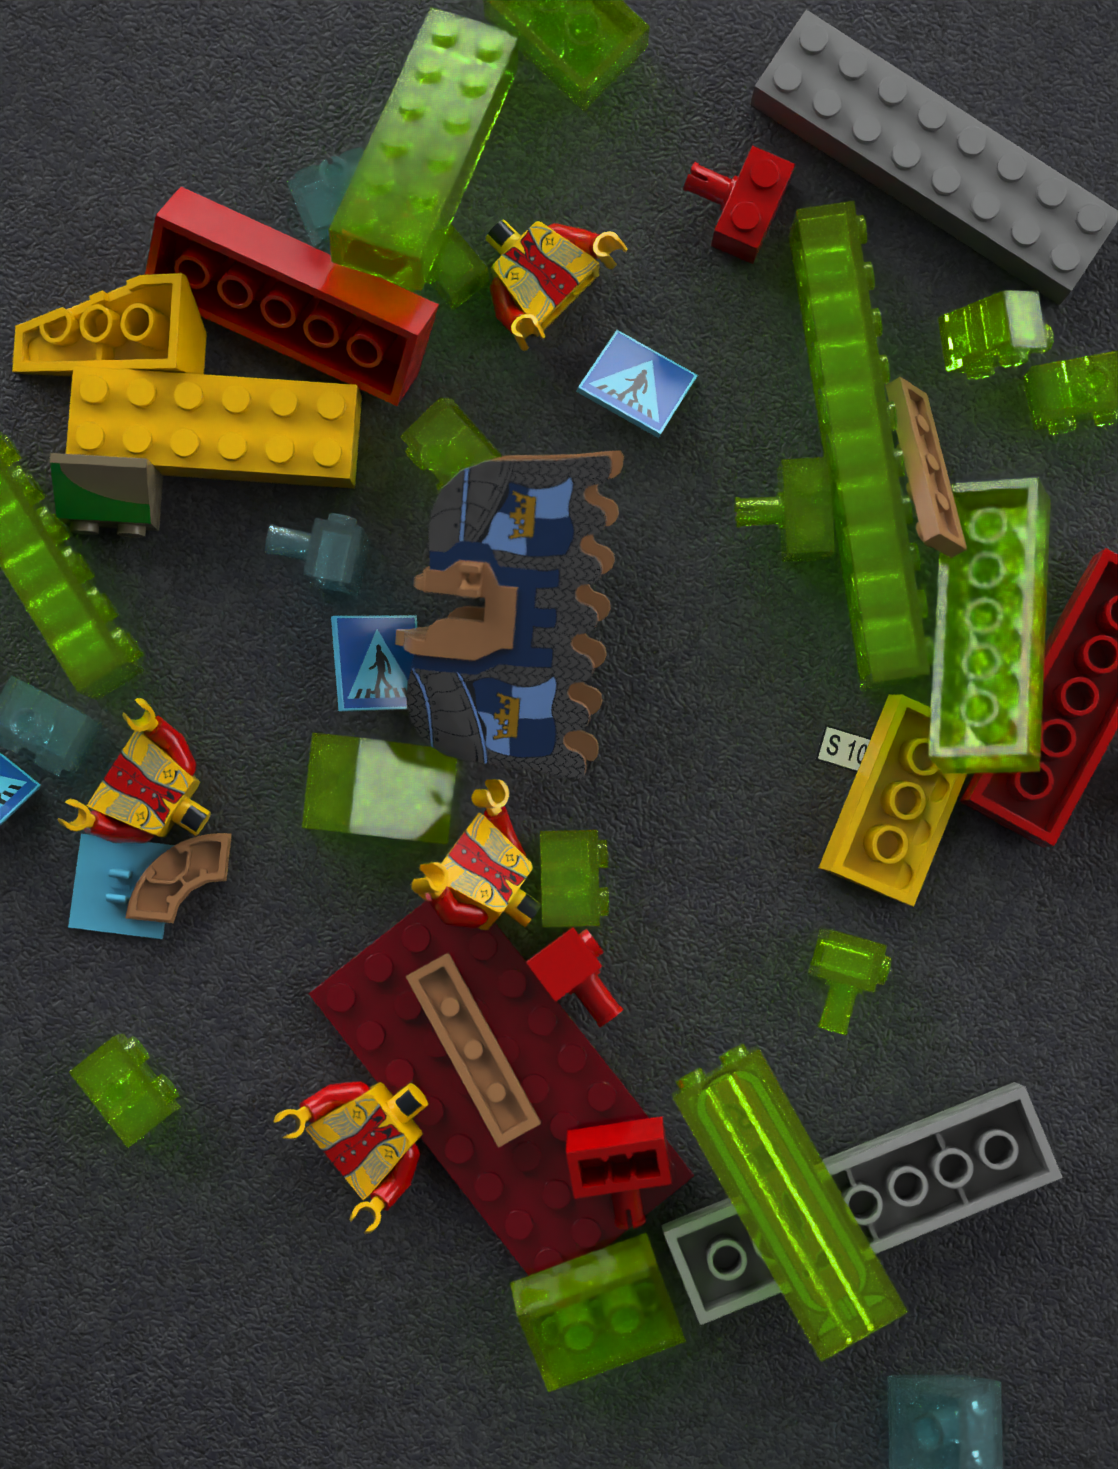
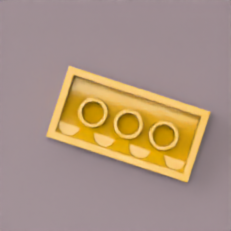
M889 694L818 868L914 907L984 731L907 696Z

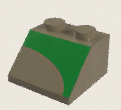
M61 453L50 454L56 518L66 526H70V532L97 535L99 534V528H115L119 536L143 538L146 535V530L159 531L163 475L148 459Z

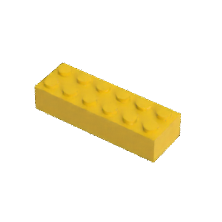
M73 365L66 454L146 458L165 476L355 488L362 396L358 386L353 384Z

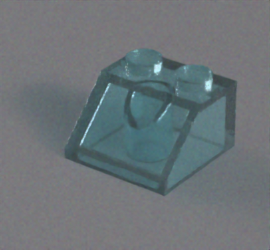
M967 1375L888 1376L889 1469H1003L1001 1381Z

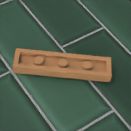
M899 377L885 386L890 404L887 407V412L896 428L899 440L897 453L905 465L909 480L906 484V489L915 505L918 517L916 530L926 546L933 547L952 558L967 550L928 396L913 384Z
M447 953L407 975L406 978L497 1146L500 1147L540 1125L541 1121L451 955Z

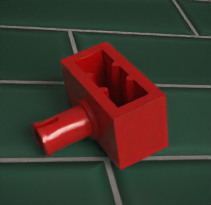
M753 145L739 176L735 175L733 179L694 162L690 170L691 174H688L683 191H689L721 205L720 211H723L714 229L711 246L753 264L790 183L795 164Z
M571 927L527 960L526 963L555 1002L567 993L570 995L575 993L595 1019L599 1028L624 1010L597 976L601 973L599 969L603 967L597 957L603 954L604 951L587 929L578 934L575 928Z
M663 1116L567 1131L566 1155L574 1199L611 1193L615 1226L619 1229H628L627 1209L631 1213L633 1228L642 1226L646 1222V1216L643 1212L640 1189L672 1184L670 1156Z

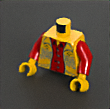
M504 219L501 220L490 230L485 238L501 255L491 267L493 281L489 288L496 318L514 335L521 350H528L529 347L525 338L531 334H534L536 337L540 335L541 339L545 338L543 331L599 276V262L596 259H600L608 269H613L617 264L609 254L617 249L626 252L627 247L616 233L610 231L597 234L586 229L558 223L546 226L542 222L537 221L521 236Z
M136 698L135 701L145 709L144 715L140 719L132 720L126 713H122L123 719L131 729L135 730L87 806L75 799L65 801V803L78 808L79 814L76 820L66 822L58 818V821L71 831H81L84 829L86 833L112 843H147L155 835L166 837L175 823L197 836L209 820L211 812L191 800L200 784V781L194 776L197 765L184 736L163 718L155 716L154 710L146 700Z
M487 779L485 785L488 790L476 789L471 797L475 806L486 808L484 814L482 815L479 812L442 863L435 862L420 865L419 868L425 874V877L414 879L411 888L421 898L429 902L438 917L446 925L488 930L502 912H505L515 921L526 927L542 905L520 889V886L532 871L533 866L526 857L512 826L507 809L504 806L509 798L508 786L502 780Z
M361 1081L327 1085L302 1101L300 1109H288L279 1112L274 1118V1123L282 1120L286 1115H290L295 1119V1130L285 1135L284 1139H293L300 1136L305 1129V1122L312 1123L305 1129L362 1200H365L370 1195L371 1201L358 1204L350 1215V1221H352L359 1211L366 1210L371 1212L374 1222L364 1232V1234L373 1232L380 1223V1212L382 1210L388 1211L412 1183L420 1157L416 1142L423 1134L412 1118L426 1108L428 1102L422 1091L412 1083L405 1086L395 1096L381 1082L372 1087Z

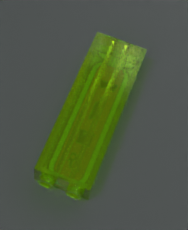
M742 1043L718 1057L722 1064L706 1074L700 1067L678 1079L676 1084L679 1089L671 1093L822 1362L908 1313L762 1052L757 1046L747 1050L745 1044Z

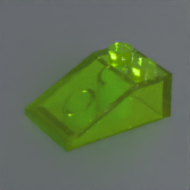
M312 733L302 828L314 831L448 844L457 758L445 756L433 747Z

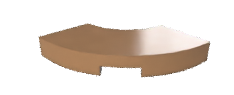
M216 833L193 837L178 843L161 854L149 865L138 880L131 894L125 918L174 923L180 904L191 891L209 882L227 881L232 834Z

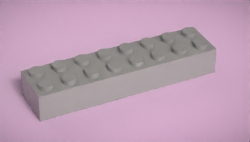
M805 10L754 86L751 106L1058 305H1061L1071 293L1118 222V210L808 10Z
M1016 1082L811 1164L864 1258L1063 1178L1026 1087ZM785 1188L781 1194V1201L801 1238L805 1240L806 1235L802 1229L805 1222ZM784 1192H786L803 1222L801 1231L805 1238H803L784 1204ZM739 1194L661 1225L700 1325L791 1289ZM828 1247L820 1248L815 1255V1260L806 1257L803 1259V1261L800 1262L803 1277L808 1278L834 1262L832 1261L831 1263L826 1264L824 1267L818 1266L819 1270L813 1272L808 1276H805L804 1268L809 1264V1262H807L805 1265L801 1264L806 1259H809L811 1262H816L817 1255L821 1250L828 1249L832 1251V1254L829 1256V1258L834 1256L835 1254H840L841 1256L839 1258H836L834 1261L842 1258L843 1255L840 1252L834 1253L833 1249H830Z

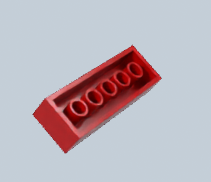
M183 187L176 191L155 216L145 275L177 273L186 275L200 316L347 384L357 385L360 390L398 406L418 376L439 304Z
M1107 548L1095 554L1090 560L959 801L1042 848L1054 846L1118 729V554Z

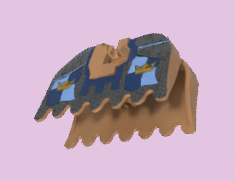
M621 450L561 455H505L461 470L439 492L431 511L429 526L430 566L424 568L422 574L414 577V587L424 592L473 598L482 597L485 598V607L461 606L451 612L448 618L438 619L431 626L397 629L395 644L404 646V650L414 654L407 684V708L411 722L422 739L445 756L466 761L533 769L573 779H581L586 773V760L594 761L598 756V740L593 734L582 731V729L588 725L590 715L596 713L601 708L603 699L602 694L597 688L589 686L584 682L592 676L595 668L604 663L607 652L602 642L590 638L586 633H590L596 628L598 621H602L607 617L611 609L610 600L606 595L594 591L590 584L595 583L602 574L612 569L615 562L614 553L609 547L598 544L594 540V534H598L606 526L612 525L619 515L618 505L614 500L601 496L598 492V485L603 484L610 478H615L621 473L624 464V455Z

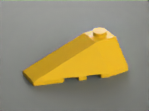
M182 273L139 275L127 280V285L108 293L100 291L89 296L90 300L69 309L60 307L16 325L12 372L17 374L72 376L74 365L204 374L207 333L187 276Z

